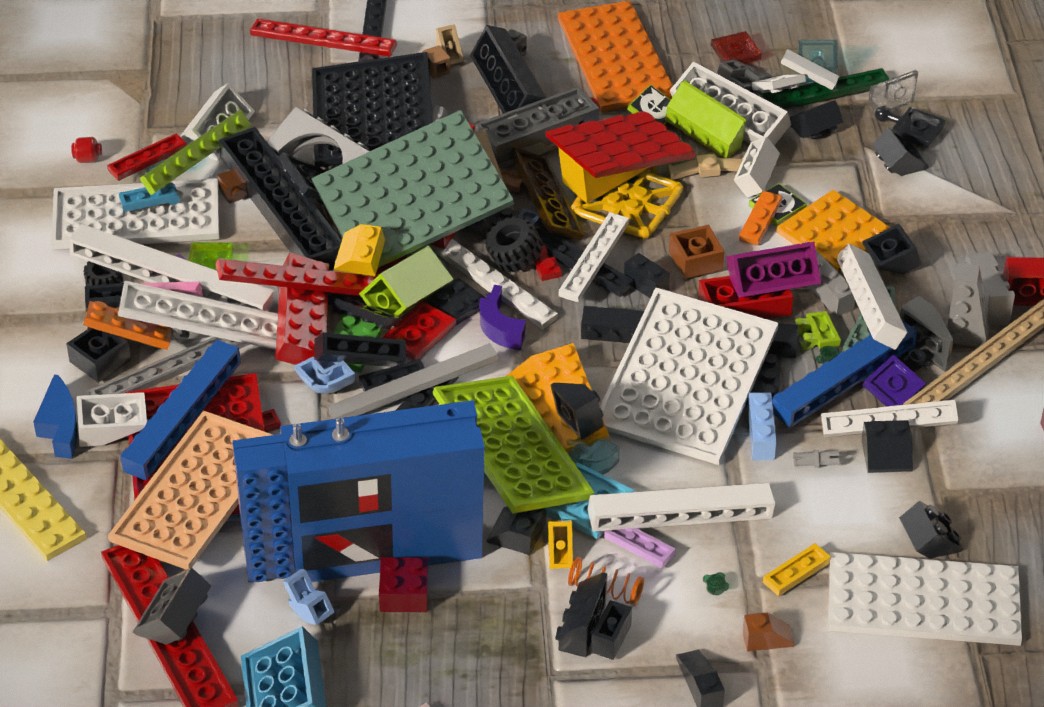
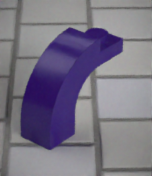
M494 285L492 292H488L486 298H480L479 316L481 329L494 343L506 348L521 350L526 336V320L510 318L499 311L502 303V286Z

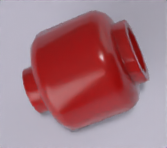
M79 137L71 145L72 157L79 163L96 162L99 155H102V145L97 142L95 137Z

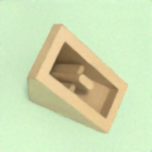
M455 24L436 28V46L440 45L448 54L450 65L464 62Z

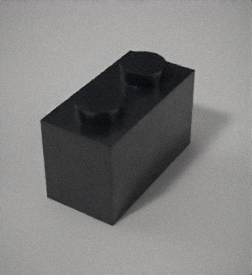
M637 253L624 263V275L633 279V288L651 299L655 288L669 291L670 272L642 254Z
M612 600L609 601L592 633L591 653L614 660L631 627L632 607Z

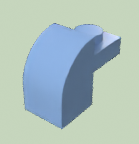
M300 569L283 581L290 596L288 603L294 612L305 622L317 625L334 613L326 593L315 590L306 570Z

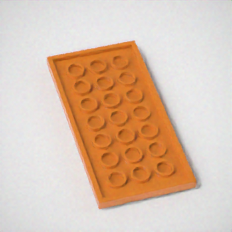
M621 1L558 13V20L594 98L599 101L601 112L627 108L650 84L670 100L672 99L670 89L673 85L631 1Z

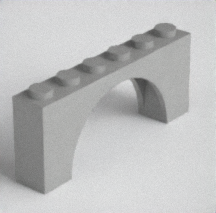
M297 107L292 110L266 141L278 157L282 152L293 156L298 151L311 145L331 144L341 149L343 156L342 164L369 152L362 143L358 142L356 144L349 135H341L340 131L334 126L328 127L321 118L317 117L315 119L308 110L304 109L302 111Z

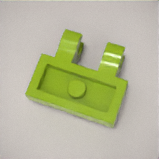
M827 311L807 313L806 318L794 320L795 324L799 325L798 336L801 335L804 341L800 342L802 350H810L815 345H818L819 349L840 346L841 339Z

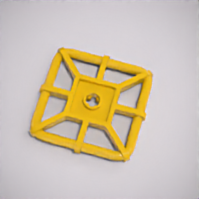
M646 169L636 175L639 178L634 184L625 181L601 195L604 197L601 201L582 204L584 201L577 196L571 208L575 215L602 224L606 217L592 212L605 210L627 217L634 221L637 228L628 225L624 233L647 239L657 229L662 220L668 217L671 212L670 209L683 191V186L680 182L651 173L650 170ZM649 180L667 187L649 190L642 186ZM670 196L664 205L657 206L650 203L653 199ZM644 211L656 215L648 227L644 226L640 218Z

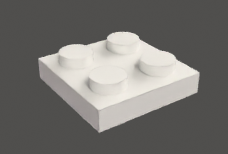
M805 74L781 75L752 82L751 84L753 90H760L761 93H774L783 91V88L799 87V83L806 82Z

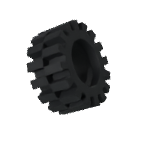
M90 261L84 266L83 272L86 286L123 282V274L119 271Z

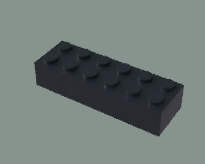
M486 25L470 57L502 113L504 114L547 98L507 30Z

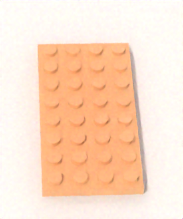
M203 411L108 534L109 541L186 570L193 567L239 504L232 440L269 436L272 434Z

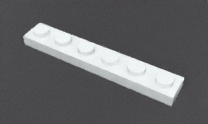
M609 212L559 289V297L575 302L580 301L628 226L629 218Z
M955 400L821 413L824 437L861 434L864 422L908 420L910 428L958 424Z

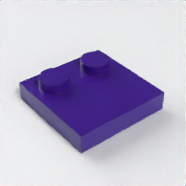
M894 355L863 382V386L886 407L903 405L904 402L921 391L926 385L922 379Z

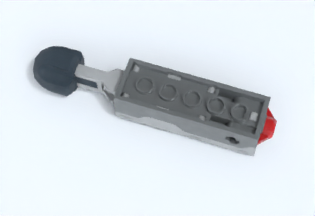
M578 86L475 124V132L485 129L498 167L503 169L514 164L510 155L513 148L538 155L558 148L557 145L546 137V131L570 124L575 126L589 121H599L600 104L596 98H589Z

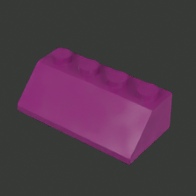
M814 241L726 256L729 277L738 298L821 284Z

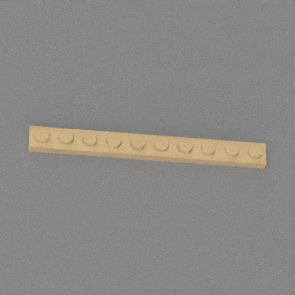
M1044 299L904 402L903 405L947 401L1043 329Z

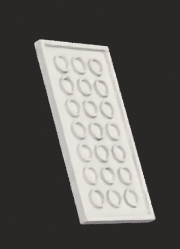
M218 178L171 181L176 186L180 197L179 203L175 205L165 203L123 212L119 193L144 188L143 183L54 188L52 249H69L70 238L81 224L138 244L219 239Z
M830 552L828 631L1021 646L1022 632L1018 566Z

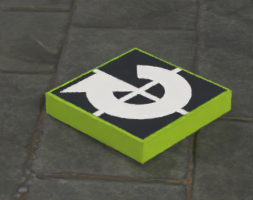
M650 84L629 104L627 109L633 114L641 111L648 112L657 122L666 125L668 122L665 121V116L670 99Z
M779 183L766 190V192L782 196V202L771 221L775 226L780 225L807 207V203ZM761 194L749 200L751 208H754Z

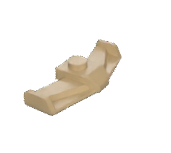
M715 154L697 155L696 159L675 166L669 164L667 171L671 180L699 173L700 178L720 176V171L738 172L743 158H717Z

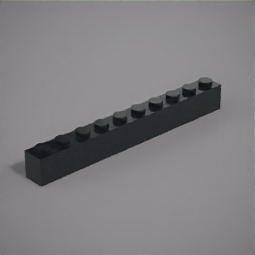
M584 306L581 321V339L630 343L644 311ZM778 323V330L768 353L780 354L782 357L796 358L799 325Z

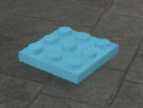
M578 462L575 463L595 492L594 495L634 492L633 489ZM589 500L547 507V515L557 520H571L573 528L595 539H598L604 532H593L588 515Z

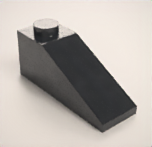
M698 649L676 654L677 662L696 706L723 707L725 689L717 671Z

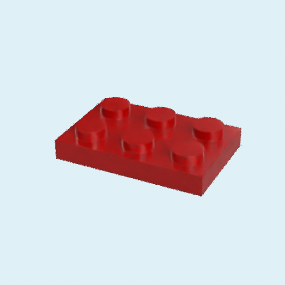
M422 301L400 321L399 326H394L382 338L406 340V356L415 361L420 359L456 326V319Z

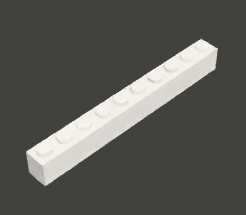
M81 224L70 238V255L150 283L200 282L204 298L268 312L273 306L274 290L257 284L219 280L216 270Z

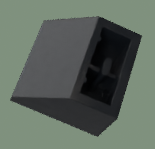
M124 283L85 286L86 312L90 301H100L113 308L119 307Z
M918 501L899 517L916 552L931 559L959 553L964 550L960 543V535L951 526V518L945 512L937 511L931 504L926 505Z

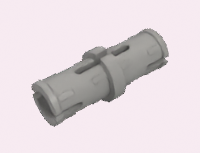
M814 450L813 452H793L794 467L814 465V468H818L819 465H839V451L819 452Z

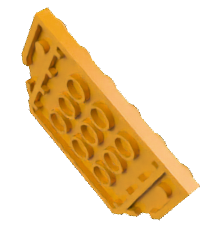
M574 343L532 355L506 375H513L567 454L610 441L604 421L603 428L581 440L557 414L551 390L552 383L585 384L591 390Z

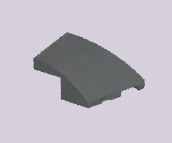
M736 60L721 61L717 70L718 75L750 92L756 91L752 89V82L772 77L769 73L759 74L755 72L754 67Z

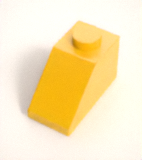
M548 520L549 569L571 568L572 566L571 520Z

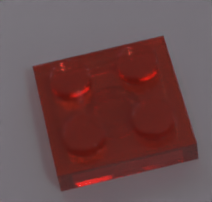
M746 31L711 39V47L721 61L736 60L745 64L761 60L762 58L761 51Z

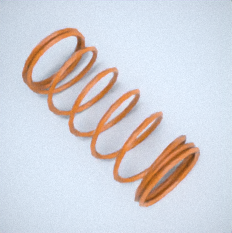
M576 557L572 563L568 576L569 586L576 584L578 587V578L583 561L581 557ZM594 561L590 565L589 573L586 579L590 578V575L594 568ZM606 565L603 566L602 572L604 573L606 571ZM576 566H577V570H576L575 576H574V578H573L574 571H575V568H576ZM616 569L607 594L611 590L612 598L617 600L623 593L624 602L635 606L643 591L644 578L639 576L636 579L630 600L626 601V586L630 578V573H628L622 591L615 598L613 590L618 574V569Z

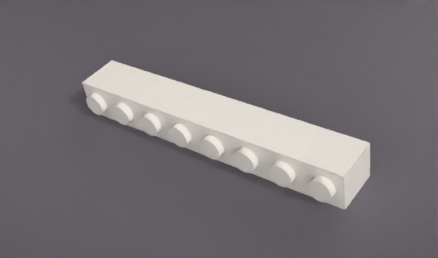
M848 243L845 249H842L838 255L837 261L873 339L896 349L907 334V330L870 254Z
M769 483L590 495L588 515L593 532L772 519L775 500Z

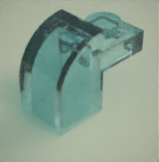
M600 438L591 447L578 439H570L567 442V446L571 447L568 455L573 462H578L602 475L608 473L619 463L620 447L605 438Z

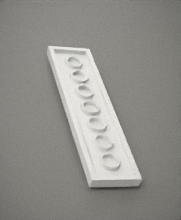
M124 281L118 316L276 350L277 313Z

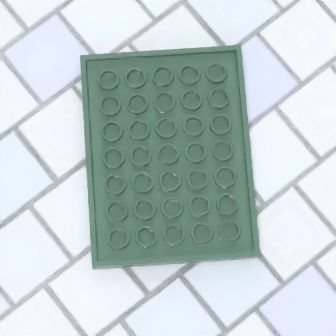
M461 110L312 178L313 184L342 238L345 232L360 224L382 227L385 244L378 268L514 205L512 196Z

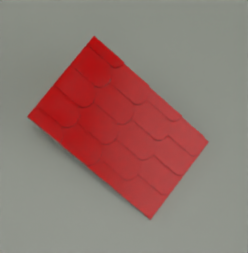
M644 111L627 116L618 115L601 121H589L575 126L570 124L546 131V137L559 148L563 183L587 204L649 167L696 158V152L692 150L690 145L682 142L676 134L667 130L664 124L657 122L650 113Z

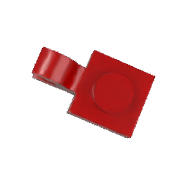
M542 245V252L538 253V261H535V269L541 281L561 277L562 271L556 258H549L545 245Z

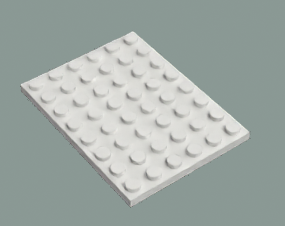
M655 288L600 405L604 414L602 418L607 431L719 465L778 330V323Z

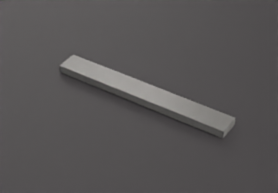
M213 337L88 390L89 395L124 394L125 392L152 387L191 370L194 364L205 354L206 349L211 347L216 339L237 346L239 349L250 344Z
M489 343L328 406V409L333 419L358 416L497 362L499 357L493 346Z

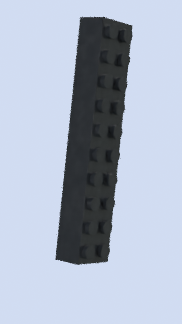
M256 127L219 139L220 158L229 170L236 168L246 181L247 195L289 252L329 264V271L334 269L342 240L310 198L304 197L299 192L300 188L291 181L289 173L283 170V165L279 161L278 156Z

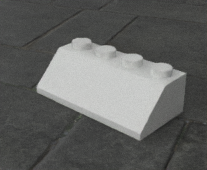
M227 83L212 94L180 137L188 145L241 109L248 120L255 110ZM220 148L207 156V158L220 159Z

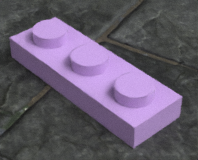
M637 528L608 530L604 533V538L661 569L675 556V548Z

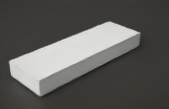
M788 49L780 62L800 74H805L806 77L833 90L839 78L833 72Z

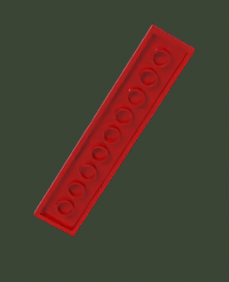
M121 545L101 551L105 565L138 623L161 584L168 578L158 559ZM193 621L189 623L186 628L187 634L180 641L176 640L169 644H163L147 639L183 707L239 706L237 697Z

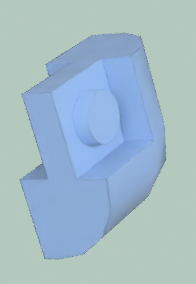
M311 357L294 366L297 375L316 393H334L355 382V373L344 361L314 360V357Z

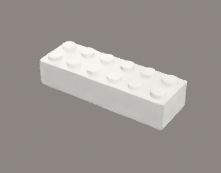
M695 62L689 66L670 89L673 97L682 81L685 80L747 119L743 141L749 144L767 136L771 143L775 145L791 125L788 112Z

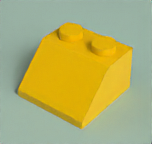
M360 224L345 232L334 271L375 276L385 244L382 227Z

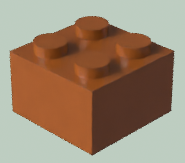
M710 225L670 233L669 253L684 279L723 270L725 251Z

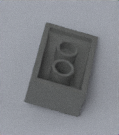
M918 295L901 307L900 318L917 331L915 346L912 349L924 351L926 359L946 372L949 368L953 338L936 307Z

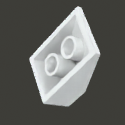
M144 392L77 396L79 447L102 446L141 431L147 423Z

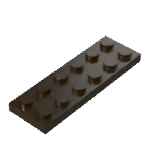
M513 148L510 155L543 221L546 231L553 235L558 234L568 239L573 238L581 241L585 234L547 157Z

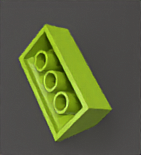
M685 80L682 81L667 105L665 121L722 158H730L742 147L747 119Z

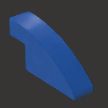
M54 374L33 421L36 437L53 439L55 457L72 459L78 438L75 408L71 394L59 375Z

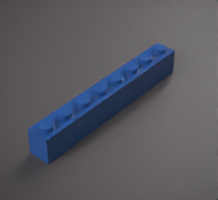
M902 320L907 334L896 349L874 340L870 333L868 337L860 342H856L845 352L839 353L837 357L829 362H825L814 372L808 373L806 377L798 382H794L783 392L777 393L772 399L773 415L791 428L869 377L891 356L894 355L898 358L913 348L917 331Z
M216 339L211 347L206 349L205 354L194 364L188 375L183 377L182 382L171 392L170 397L165 403L160 405L156 414L147 421L145 427L134 437L129 447L123 450L120 456L123 472L147 481L241 364L239 347Z

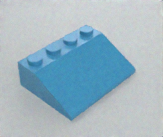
M303 626L241 655L246 707H326L318 641Z

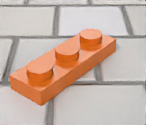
M762 191L739 234V241L759 246L782 202L781 195Z

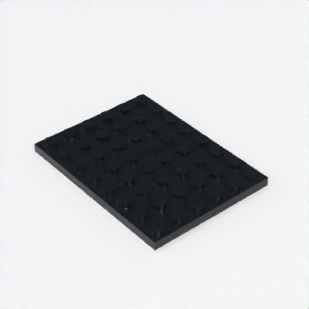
M427 52L312 68L313 118H321L328 127L332 125L340 131L341 135H349L356 144L360 142L366 146L369 152L433 123ZM315 144V166L320 168L341 165L343 163L341 149L331 144Z

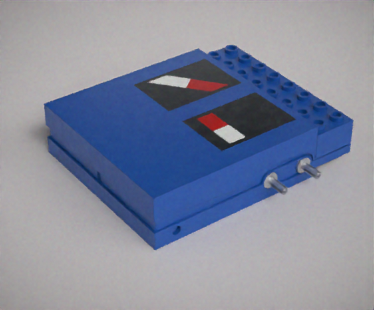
M474 400L280 426L281 434L232 440L248 582H263L276 578L285 579L300 569L306 570L311 582L380 573L381 557L428 558V566L482 558L485 447L481 429L477 427V413Z

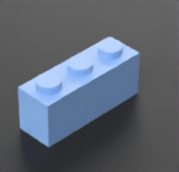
M749 393L747 414L752 460H774L776 434L771 393Z

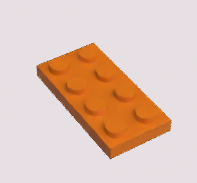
M100 301L89 302L83 326L168 350L172 335L171 327L118 316L119 307H109Z

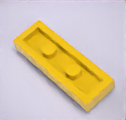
M814 543L764 575L763 583L777 596H780L828 565L831 556Z

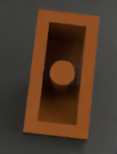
M768 612L744 615L742 633L747 652L794 647L795 643L789 624Z

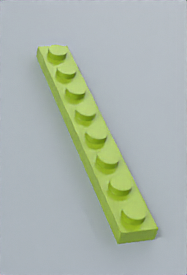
M240 109L139 179L149 194L152 195L219 149V139L245 131L252 125Z

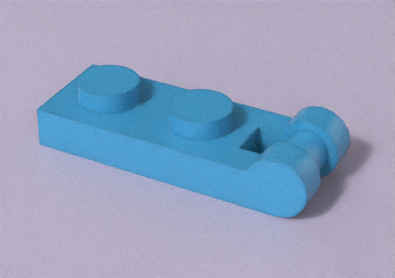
M172 182L152 195L149 194L145 187L119 193L123 212L165 203L175 205L180 201L176 186Z

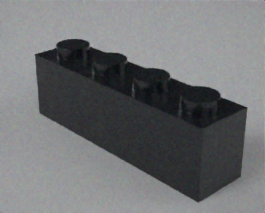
M323 332L314 339V360L344 361L351 364L393 367L406 362V340Z

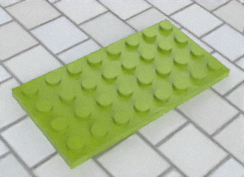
M513 375L434 387L433 395L440 405L474 400L477 413V427L481 429L485 447L484 472L512 514L590 499V495H594L595 492Z

